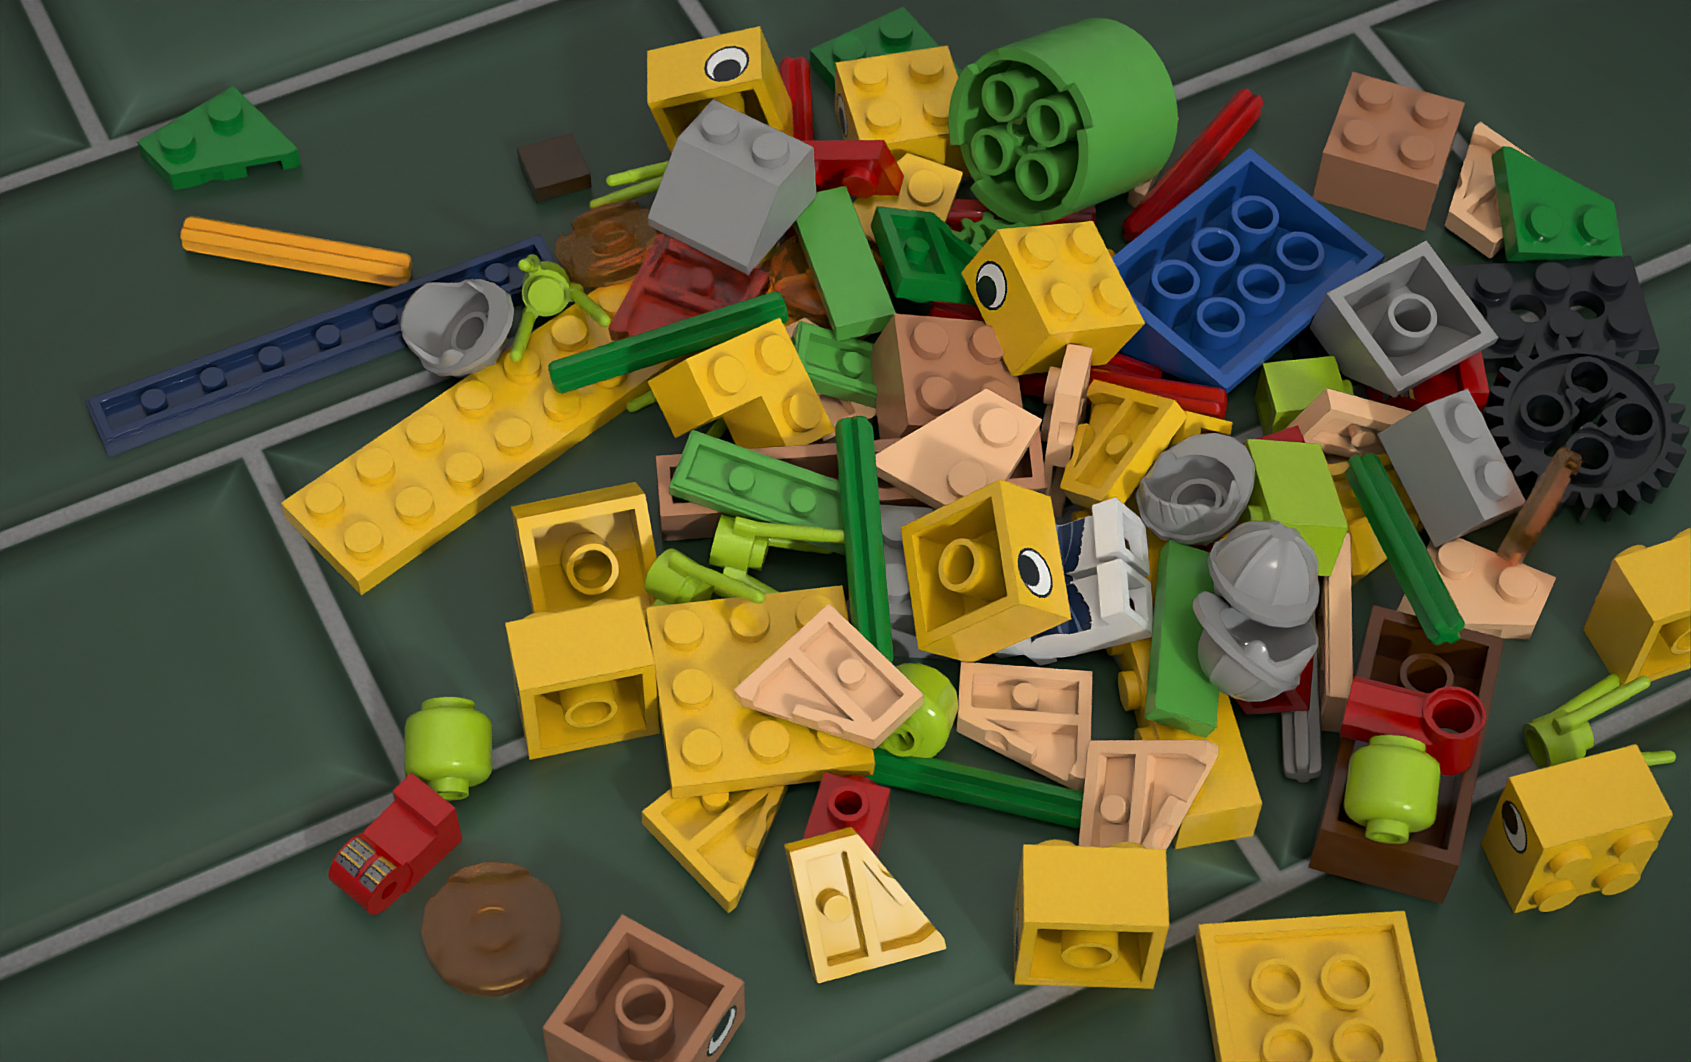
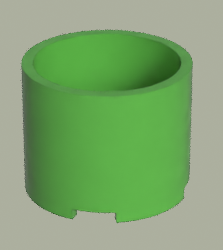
M1106 18L1080 20L987 52L975 63L967 65L962 71L953 89L949 107L951 146L960 145L966 166L975 181L970 187L971 191L994 214L1012 223L1021 221L1027 226H1037L1042 223L1058 220L1151 181L1163 169L1171 155L1178 124L1177 102L1173 84L1157 52L1135 30L1125 24Z

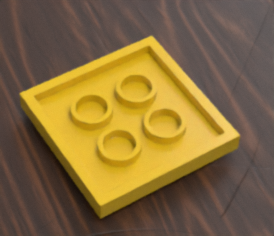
M843 585L765 594V600L760 604L745 598L734 597L646 607V624L655 661L658 707L672 799L822 781L824 772L842 777L851 774L860 776L873 775L875 768L873 748L744 707L736 700L734 689L828 604L849 622Z
M1405 911L1198 925L1195 938L1216 1062H1437Z

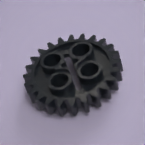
M1585 334L1579 348H1572L1564 335H1559L1553 352L1540 340L1536 341L1529 357L1518 351L1514 354L1509 368L1501 367L1499 369L1494 386H1490L1489 396L1485 405L1487 408L1483 417L1507 466L1514 471L1513 476L1518 487L1520 488L1527 484L1532 488L1528 501L1529 505L1534 506L1544 497L1552 500V516L1558 517L1565 505L1574 506L1579 522H1584L1590 508H1597L1603 520L1608 522L1611 520L1617 504L1629 516L1634 515L1641 499L1649 504H1653L1662 487L1668 488L1678 471L1676 468H1679L1687 451L1682 445L1689 433V427L1679 424L1686 410L1685 405L1668 403L1676 388L1674 383L1656 385L1653 382L1660 369L1657 364L1640 370L1635 366L1639 357V351L1633 350L1622 359L1616 356L1615 340L1610 339L1602 351L1594 350L1590 335ZM1576 386L1584 387L1592 393L1583 392L1576 388ZM1615 398H1620V399H1622V400L1616 402L1615 404H1613L1612 406H1611V405L1608 406V407H1607L1606 409H1604V411L1602 412L1604 406H1605L1606 404H1608L1610 401H1612L1613 399H1615ZM1602 412L1597 425L1592 423V421L1595 420ZM1531 419L1541 420L1548 424L1549 427L1537 425ZM1620 428L1630 429L1637 435L1627 434ZM1571 430L1576 431L1577 433L1567 441ZM1565 444L1564 449L1552 457L1546 455ZM1575 461L1585 462L1592 466L1593 469L1582 468Z

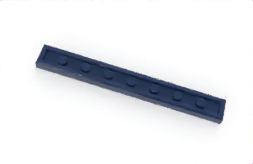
M541 234L93 396L84 401L109 458L408 347L401 332L402 313L410 297L426 283H460L464 280L473 279L489 281L510 294L513 307L524 304L522 281L525 272L518 268L519 261L527 258L530 254H535L540 262L558 263Z

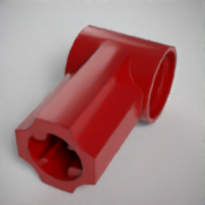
M1354 676L1340 736L1369 743L1370 738L1379 735L1413 738L1424 743L1426 746L1425 753L1438 761L1441 775H1455L1469 768L1476 757L1486 721V710L1482 701L1474 693L1461 687L1447 686L1427 694ZM1440 728L1451 729L1458 732L1459 734H1451L1441 730Z

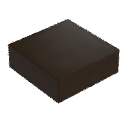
M572 133L517 148L518 162L536 202L592 187L591 173Z

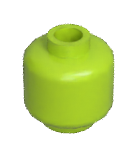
M903 663L895 667L924 694V704L878 747L900 757L933 758L946 745L959 708L957 692L950 680L937 669L921 663Z
M441 697L422 702L421 710L410 715L404 727L405 776L407 777L410 773H413L446 801L467 798L469 796V787L486 781L492 772L491 720L483 712L475 710V703L466 698Z
M1379 735L1370 738L1369 746L1361 747L1351 755L1344 806L1346 814L1350 819L1366 827L1365 836L1367 838L1383 843L1402 844L1408 842L1409 833L1425 830L1434 823L1441 776L1440 765L1435 758L1425 753L1426 746L1421 741L1403 736Z

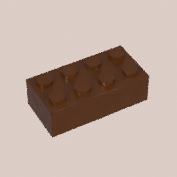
M1373 605L1360 644L1353 679L1354 676L1427 694L1447 686L1461 687L1471 691L1482 701L1486 710V721L1472 765L1462 773L1440 776L1437 812L1434 823L1425 830L1409 833L1408 842L1402 844L1383 843L1367 838L1365 836L1366 827L1353 821L1346 814L1344 801L1349 760L1356 750L1369 746V743L1342 737L1339 733L1308 868L1443 904L1460 863L1505 638L1463 628L1460 631L1461 638L1453 644L1445 642L1435 645L1428 640L1417 616ZM1440 728L1441 730L1451 734H1459L1458 732L1451 729Z

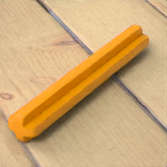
M195 216L185 219L180 233L182 248L190 252L390 287L409 282L412 275L413 265L411 256L407 253Z

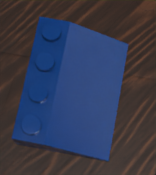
M1249 148L1112 257L1145 322L1119 352L1125 356L1153 365L1166 373L1193 384L1222 388L1227 394L1312 322L1326 293L1379 266L1383 262L1385 255Z

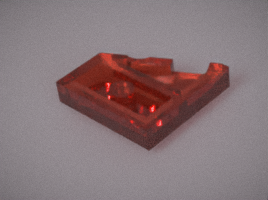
M658 234L608 328L610 338L615 342L765 295L771 286L769 273L754 268L747 275L681 241Z

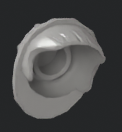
M473 279L464 280L460 283H426L407 301L401 317V332L406 344L420 358L426 370L440 377L454 376L466 378L472 373H477L488 366L495 365L496 360L508 344L507 335L512 326L514 307L511 295L495 283Z
M1209 433L1193 435L1172 446L1168 451L1161 453L1141 479L1135 497L1143 523L1161 540L1168 542L1170 539L1188 546L1207 547L1210 543L1220 539L1229 530L1235 528L1238 519L1247 507L1254 488L1255 464L1246 446L1231 436Z
M1277 520L1249 521L1234 528L1227 538L1214 543L1207 563L1210 576L1214 582V593L1216 595L1224 597L1234 609L1248 618L1268 626L1291 628L1306 624L1317 607L1320 594L1317 578L1318 560L1313 549L1307 544L1297 529L1286 527Z
M1205 591L1197 595L1193 600L1194 613L1203 627L1198 643L1199 662L1203 672L1209 678V682L1215 685L1221 693L1248 702L1265 701L1276 697L1283 691L1294 690L1300 684V674L1314 655L1319 644L1317 633L1308 621L1306 624L1291 628L1272 627L1248 618L1234 609L1225 598Z

